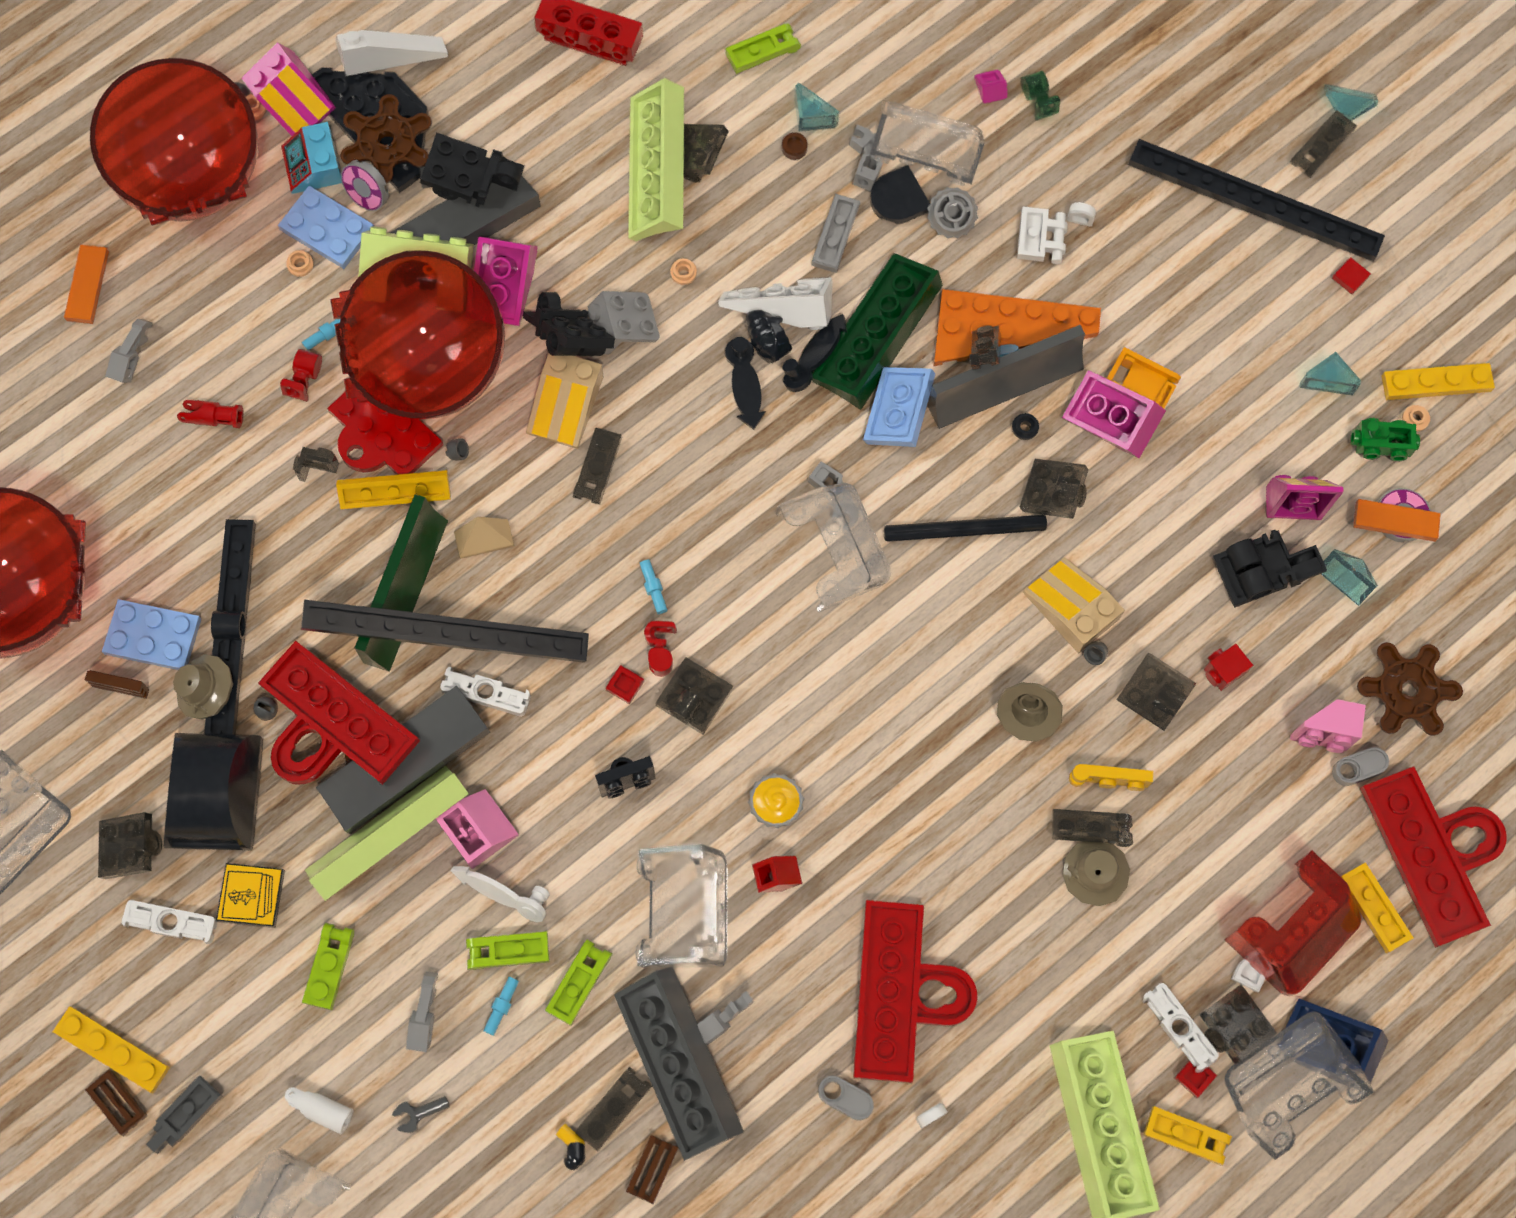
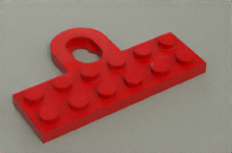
M296 640L258 682L262 688L297 715L277 738L271 750V764L274 771L288 783L302 785L316 780L342 752L383 785L420 742L418 737ZM309 733L321 735L322 744L317 753L306 757L301 762L292 760V752L302 737Z
M1415 766L1362 786L1360 790L1435 948L1491 926L1466 871L1495 860L1503 852L1506 846L1507 834L1500 818L1492 811L1476 806L1468 807L1439 818ZM1462 826L1468 828L1479 827L1485 833V840L1478 844L1474 852L1469 854L1460 853L1453 847L1451 842V834L1454 829Z
M866 900L853 1072V1078L913 1083L917 1024L955 1026L964 1022L976 1007V985L965 971L954 966L921 963L924 905ZM927 981H940L945 987L954 989L957 997L952 1004H944L939 1008L931 1009L922 1004L919 999L920 987Z

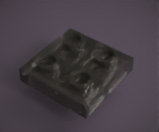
M684 124L685 179L697 183L702 180L704 175H710L729 132L725 125Z
M1035 459L1022 497L1020 509L1022 512L1074 519L1077 507H1082L1086 500L1087 488L1085 480L1089 469L1084 464Z
M1148 652L1117 698V701L1165 731L1196 683Z
M685 657L655 705L704 735L732 692L733 685Z
M142 812L99 821L98 878L110 879L152 871V856L160 854L163 845L160 834L152 830V814Z
M1242 984L1199 1014L1208 1027L1205 1031V1037L1217 1052L1225 1051L1234 1064L1241 1062L1277 1034Z

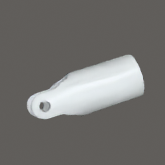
M294 1087L289 1088L285 1092V1098L289 1105L300 1110L306 1119L339 1134H343L347 1129L353 1116V1109L318 1093L303 1092Z

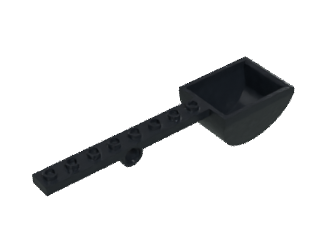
M226 519L217 610L213 611L211 618V634L214 639L212 656L219 657L230 668L233 686L229 700L220 712L205 719L204 734L175 733L167 797L164 848L253 850L263 738L258 735H240L235 733L256 526L254 520Z

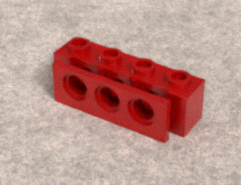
M541 0L534 16L536 32L543 35L544 40L624 66L627 65L628 61L633 62L643 39L642 22L573 0Z

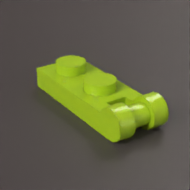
M786 23L725 48V54L734 71L738 74L786 53H795L801 48V44L798 38H794L792 35L793 29L790 24ZM778 39H783L784 42L779 43Z
M324 924L303 996V1004L332 1011L352 945L354 929L345 927L342 930L335 928L334 924ZM332 939L340 941L339 950L330 948Z
M547 931L466 939V949H469L470 959L467 960L468 970L550 962ZM489 947V957L481 958V948Z
M588 939L582 945L545 1009L547 1013L572 1026L612 957L611 952L605 949L604 951L594 947L595 943ZM588 957L597 961L593 969L584 964Z

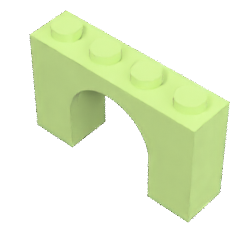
M370 227V230L362 232L357 298L379 301L388 299L390 297L391 271L395 259L404 251H418L428 256L438 271L439 283L436 308L461 312L468 309L474 244H468L466 239L450 237V241L440 240V236L435 234H423V237H415L413 232L406 230H397V234L386 233L387 229L383 227Z

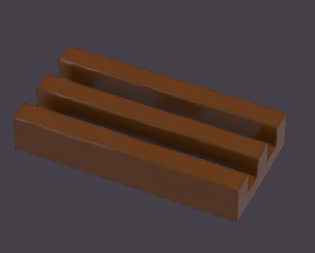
M93 670L87 671L84 679L94 688L147 699L149 693L148 687L142 681Z
M112 1070L105 1072L85 1089L121 1136H125L131 1128L138 1125L140 1120L147 1117V1114ZM109 1080L136 1114L134 1117L131 1116L105 1081ZM98 1087L102 1089L127 1121L125 1125H122L96 1092Z
M651 1135L626 1192L654 1204L678 1151V1147ZM654 1144H656L659 1148L638 1191L634 1188ZM667 1149L670 1153L650 1196L646 1195L645 1192L662 1154Z

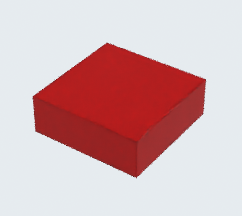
M1350 257L1334 274L1332 279L1353 295L1370 277L1371 273Z
M620 665L605 689L630 705L645 681L642 677Z
M1189 1060L1174 1079L1195 1098H1199L1217 1075L1209 1067L1200 1073L1195 1072L1197 1066L1194 1067Z

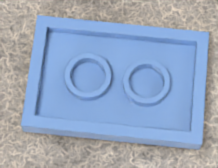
M308 186L278 224L280 231L345 269L361 247L362 232L370 230V227H374V225L313 187Z
M883 367L863 438L867 445L916 447L935 378V372L932 369Z
M118 599L102 653L108 656L179 670L189 663L202 619L197 615Z

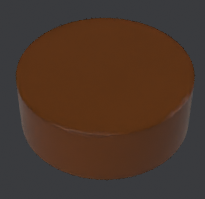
M793 132L783 138L782 153L786 158L799 160L806 155L808 141L804 135Z

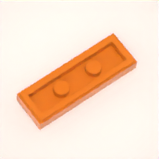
M80 245L64 315L66 321L93 324L109 254L107 247Z
M1358 499L1355 505L1353 528L1436 542L1439 537L1441 513Z

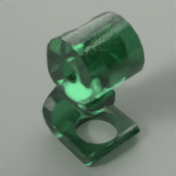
M1042 70L1021 77L1020 83L1024 96L1028 101L1032 99L1035 101L1036 121L1059 113L1060 98L1057 95L1049 97L1048 79Z

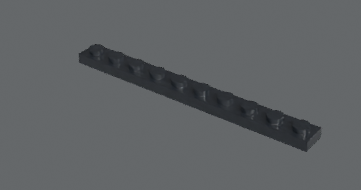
M1141 139L1138 140L1128 163L1129 166L1373 262L1385 237L1381 233Z
M304 600L301 630L583 663L587 661L589 633L313 600Z

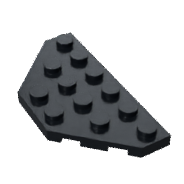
M321 67L312 74L336 107L328 116L353 143L357 140V134L344 125V116L351 111L359 112L365 117L376 115L379 111V101L385 95H394L398 99V113L404 118H411L419 113L427 115L429 113L427 106L395 72L384 71V74L365 72L346 76L345 71H333L332 68ZM426 132L418 135L415 139V144L419 148L424 149ZM390 136L383 137L380 140L382 145L391 146L393 138ZM405 162L396 165L393 169L391 185L401 193L420 179V168Z

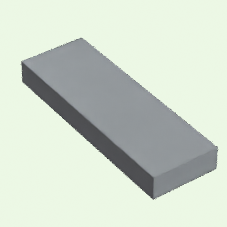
M835 194L811 266L837 273L860 206L859 200Z

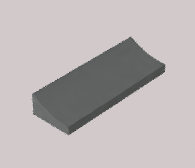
M521 176L517 191L491 182L484 206L479 205V207H476L477 199L472 198L470 204L466 203V199L460 197L456 200L447 199L390 233L397 234V230H406L413 232L415 237H423V234H435L440 236V240L450 241V237L466 239L468 244L476 245L478 237H490L540 208L539 194L523 176ZM404 251L395 259L393 267L404 284L407 285L417 279L420 274H426L423 262L429 257L418 251Z
M1081 325L932 385L928 408L938 428H943L1084 370L1083 341L1085 332Z
M457 686L403 724L406 729L419 738L420 742L383 785L352 761L316 787L345 832L352 834L491 733Z
M669 967L654 971L614 994L684 1161L744 1133L674 968Z

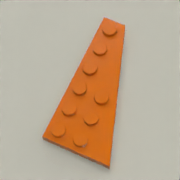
M942 289L933 366L943 365L944 362L955 360L957 362L966 361L967 358L977 356H992V350L1001 345L1013 344L1022 349L1078 325H1081L1085 332L1084 339L1097 337L1100 328L1101 308Z

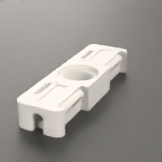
M452 667L446 669L445 681L443 680L440 686L444 694L457 686L470 702L521 717L525 715L531 698L527 689L524 693L504 687L503 682L477 674H475V677L453 672ZM483 685H490L494 689L492 696L487 699L478 696V690Z
M133 900L127 902L122 918V925L127 928L129 926L150 930L155 934L179 939L183 937L201 941L205 939L204 942L206 944L213 942L214 935L212 932L213 929L217 928L218 924L212 916ZM174 914L177 917L176 927L172 930H165L162 926L163 919L167 915Z
M1161 983L1152 992L1149 991L1144 995L1143 1003L1148 1001L1147 1005L1161 1021L1160 1026L1178 1049L1182 1046L1181 1050L1194 1067L1197 1066L1195 1072L1200 1073L1216 1062L1219 1056L1218 1052L1166 984ZM1177 1020L1184 1021L1188 1025V1033L1177 1035L1172 1029V1023Z

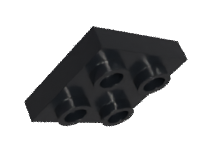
M650 756L636 761L626 757L617 758L611 764L610 770L595 775L601 797L608 796L609 799L623 795L625 789L634 786L635 789L647 787L652 784L651 780L656 779Z

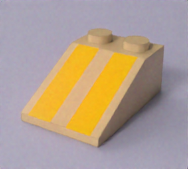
M548 354L541 373L526 433L578 449L604 378L602 364L575 356H552Z
M1065 557L1023 591L1026 597L1078 654L1119 621L1125 611L1104 587Z

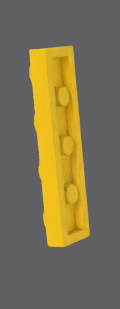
M1490 363L1384 371L1381 375L1386 400L1492 392L1495 388Z
M447 470L337 480L336 483L340 510L412 503L415 494L426 497L428 502L451 500Z
M71 1006L68 1007L52 1031L153 1094L170 1069L166 1064Z

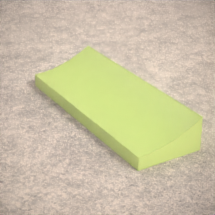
M666 78L630 98L628 238L636 242L655 234L683 229L684 87Z
M444 766L305 869L310 883L326 901L469 793L456 775L447 766Z
M1114 1031L1063 1040L1049 1045L1092 1218H1128L1160 1210Z

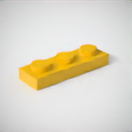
M1366 862L1339 877V880L1386 954L1414 938Z

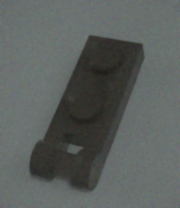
M1336 110L1294 155L1290 163L1295 167H1301L1305 170L1304 174L1312 178L1328 158L1352 134L1357 125ZM1309 154L1313 158H1315V160L1311 162L1305 157Z
M986 325L978 328L976 331H972V347L969 357L973 370L981 369V365L991 363V366L1000 364L1001 332L999 326L992 327Z
M595 428L578 482L574 488L573 498L580 500L586 498L590 499L591 503L601 504L622 440L621 434ZM592 483L595 484L596 487L595 489H591L587 487V484Z
M1053 809L1052 840L1112 843L1120 847H1129L1133 844V834L1130 832L1133 821L1132 816L1129 814ZM1111 826H1116L1118 831L1111 830Z
M631 1067L622 1074L575 1131L598 1152L652 1088L649 1082L640 1080L636 1076L637 1072ZM627 1084L635 1090V1093L630 1098L622 1092Z

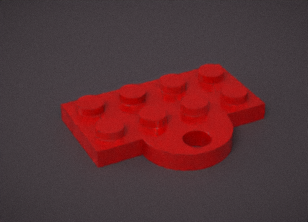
M367 372L327 408L329 413L344 426L338 438L339 454L349 468L358 472H373L387 465L397 475L415 473L444 445L439 437ZM354 449H361L363 451L362 457L358 460H351L349 458V453Z

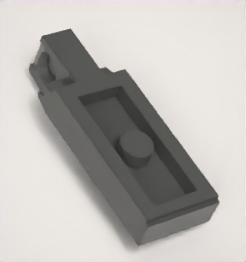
M199 1075L156 1120L157 1124L153 1129L157 1133L146 1145L157 1154L168 1144L174 1147L223 1096Z

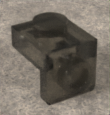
M302 447L301 454L295 457L293 470L299 481L305 482L310 468L337 473L339 462L335 454L329 449L319 447L315 450Z

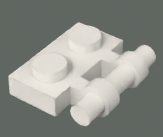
M1022 207L1017 259L1043 262L1045 252L1052 255L1051 262L1053 264H1061L1062 255L1066 251V244L1064 243V234L1067 233L1068 223L1065 222L1066 214L1058 212L1054 220L1048 219L1049 209ZM1047 231L1054 233L1053 241L1046 240Z

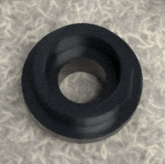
M1023 413L1016 416L1013 420L1012 431L1017 438L1030 440L1037 435L1039 422L1033 415ZM1028 425L1030 430L1024 431L1020 426Z

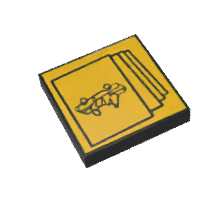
M226 863L216 921L276 928L285 870Z

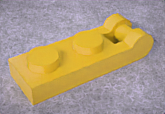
M1078 764L1069 774V782L1076 787L1082 786L1085 782L1099 783L1101 788H1116V785L1127 786V789L1131 791H1144L1145 788H1148L1153 783V771Z
M1155 1106L1151 1108L1143 1136L1221 1166L1224 1165L1226 1158L1223 1155L1226 1145L1229 1146L1232 1136ZM1208 1138L1215 1141L1212 1150L1205 1148Z

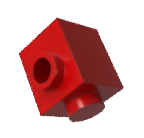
M1234 644L1226 651L1220 648L1207 658L1210 662L1204 670L1206 671L1205 675L1208 681L1222 691L1248 673L1254 665L1240 647Z
M772 856L752 864L758 893L782 892L802 884L796 856Z

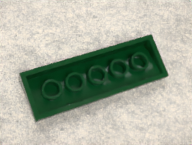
M893 253L847 322V333L841 332L840 340L832 354L813 373V383L833 392L862 410L879 384L883 367L891 366L942 288L943 284L939 271Z
M414 495L371 604L372 608L406 612L414 611L448 520L428 503L426 497ZM358 637L354 649L364 664L390 672L401 642Z

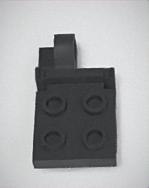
M436 132L420 183L432 187L433 192L444 199L456 200L460 197L466 199L468 204L471 203L472 198L477 199L475 206L479 207V205L484 206L491 182L517 191L525 165L506 159L502 152L493 149L491 158H487V150Z
M556 292L540 293L536 311H523V319L536 327L535 336L540 337L541 340H546L548 353L552 356H602L606 348L614 349L615 337L607 333L605 328L595 325L593 320L588 318L587 310L562 309L560 296Z
M1279 530L1271 531L1270 540L1265 533L1262 534V537L1254 540L1250 538L1239 541L1229 546L1226 551L1213 555V560L1234 608L1287 588V579L1292 588L1311 577L1327 572V568L1316 545L1289 555Z

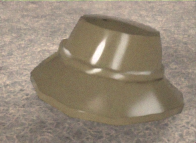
M207 654L181 667L176 672L173 680L174 690L177 693L178 707L187 717L203 720L217 715L228 702L232 690L233 681L230 668L219 657Z
M1021 682L1004 690L998 699L997 716L1005 730L1019 740L1037 742L1052 736L1062 723L1063 705L1052 690L1041 684Z
M1090 838L1075 844L1065 856L1063 877L1067 890L1082 903L1102 906L1115 902L1128 886L1130 867L1124 853L1110 841ZM1100 870V875H1096L1095 871Z

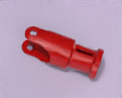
M185 400L183 407L194 412H180L177 414L178 420L183 423L214 427L222 424L240 429L243 423L244 412L242 405H235L233 407L220 405L219 402Z

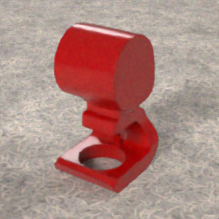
M299 349L293 360V381L282 379L280 382L282 394L307 402L309 400L307 394L308 379H317L322 365V356Z
M651 621L644 630L647 644L654 647L648 653L649 669L655 676L663 677L672 671L673 658L670 651L665 648L667 647V640L659 639L654 634L677 633V628L672 621Z

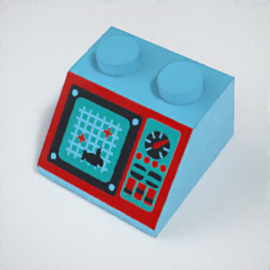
M328 122L302 127L281 146L292 194L304 192L308 186L317 189L342 183L335 142Z

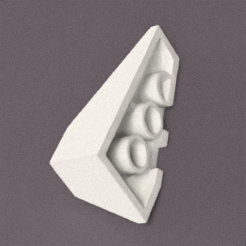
M360 30L338 34L335 39L346 76L448 57L442 37Z
M832 277L797 280V285L790 287L777 283L766 288L765 291H760L757 287L723 292L718 304L720 307L746 314L754 310H762L770 313L772 316L782 317L783 321L781 323L800 328L808 327L810 330H820L828 325L831 318Z

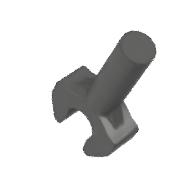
M446 1096L417 1108L411 1106L408 1102H404L397 1106L392 1115L397 1117L408 1113L410 1115L409 1123L401 1125L397 1130L413 1133L418 1131V1123L422 1118L447 1109L450 1106Z

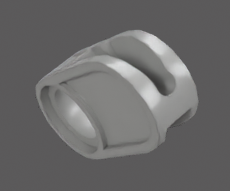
M1377 747L1349 755L1334 765L1332 770L1333 778L1343 786H1351L1384 772L1389 766V757L1384 750ZM1347 764L1353 767L1355 774L1352 779L1342 776L1340 772L1342 765Z
M828 1076L819 1085L818 1094L820 1099L844 1115L858 1121L868 1118L872 1113L874 1104L871 1096L840 1077ZM829 1082H835L841 1088V1094L836 1099H829L824 1094V1087Z

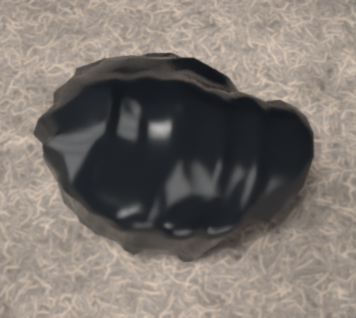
M754 310L746 316L751 344L764 361L768 363L779 361V359L790 353L793 348L789 343L784 328L780 325L783 318L772 316L770 313L762 310Z

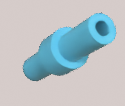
M346 312L330 324L326 322L318 328L319 331L302 341V344L309 351L322 341H329L335 337L337 331L353 321Z
M644 560L639 564L646 581L644 586L647 595H651L657 614H663L668 611L661 593L663 587L660 579L655 576L650 560Z
M508 977L499 998L496 997L491 1006L493 1011L483 1030L484 1032L492 1036L495 1035L503 1015L508 1014L512 1005L509 1002L519 983L518 980Z

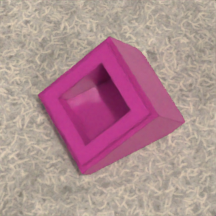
M999 70L974 75L983 103L1007 98V81Z

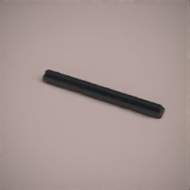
M1045 515L886 525L884 527V539L889 542L1045 531L1047 528V518Z

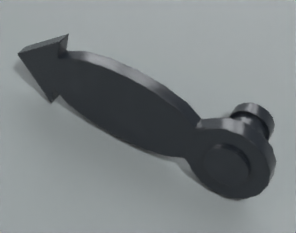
M844 314L830 319L828 325L811 339L801 355L799 364L795 359H788L784 362L782 366L785 372L783 382L789 391L799 392L811 384L813 379L812 371L822 365L832 354L840 340L841 332L847 333Z
M736 337L727 344L725 357L734 367L732 371V391L735 403L743 414L738 415L737 418L755 430L766 411L759 412L762 399L761 386L756 371L750 364L754 358V347L744 337Z

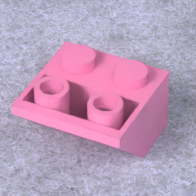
M1337 699L1302 723L1290 735V740L1298 741V745L1303 747H1315L1318 745L1326 747V750L1329 752L1343 753L1362 738L1366 705Z
M486 789L461 799L436 818L438 824L471 869H474L519 836Z

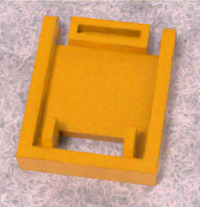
M1124 347L1107 379L1113 380V382L1156 402L1165 409L1176 388L1174 384H1178L1181 376ZM1120 365L1130 370L1123 384L1113 380Z

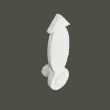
M452 867L451 872L464 886L467 883L486 897L505 906L515 908L526 919L533 922H542L546 916V911L542 904L548 899L550 894L545 888L535 886L530 898L520 897L501 883L480 873L469 871V867Z

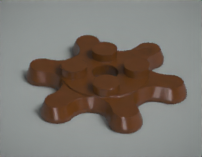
M390 94L380 99L379 111L372 117H365L356 111L348 112L344 116V125L357 134V140L353 145L344 148L340 154L341 161L346 165L353 160H358L360 163L363 161L373 163L374 167L383 176L386 185L393 178L394 167L400 163H410L417 168L425 167L429 155L426 150L419 148L415 144V139L418 135L427 132L432 124L430 116L425 113L416 114L411 118L400 116L398 113L399 101L394 95ZM386 136L393 138L391 146L382 145L380 140Z
M1382 643L1377 649V656L1384 667L1383 674L1379 677L1367 676L1361 678L1357 683L1358 692L1364 697H1376L1385 705V713L1380 719V727L1385 733L1394 734L1400 730L1402 723L1406 719H1414L1421 725L1426 734L1430 736L1439 735L1443 731L1444 724L1437 714V704L1443 700L1457 701L1463 695L1462 686L1457 681H1444L1436 676L1434 667L1440 659V652L1434 645L1426 644L1421 647L1415 658L1406 659L1399 654L1394 644ZM1404 683L1413 685L1416 690L1415 696L1403 694L1402 685Z

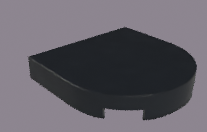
M909 165L880 177L874 183L870 195V204L874 213L880 219L895 222V224L906 223L929 213L927 208L930 202Z

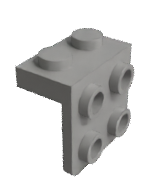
M602 291L588 306V316L593 320V323L605 328L607 333L615 337L614 349L621 342H656L660 338L650 299L646 293ZM606 348L604 354H610L614 349Z

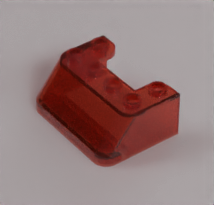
M1312 850L1300 858L1295 865L1298 867L1299 878L1313 893L1277 931L1265 919L1251 917L1224 939L1259 974H1262L1278 992L1285 996H1293L1301 992L1361 925V915L1349 885Z

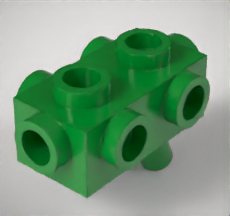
M1368 418L1361 420L1356 429L1352 430L1350 442L1352 446H1356V453L1363 454L1365 459H1378L1380 455L1390 456L1392 461H1405L1419 449L1420 435L1416 434V424H1408L1404 420L1381 422L1377 418Z

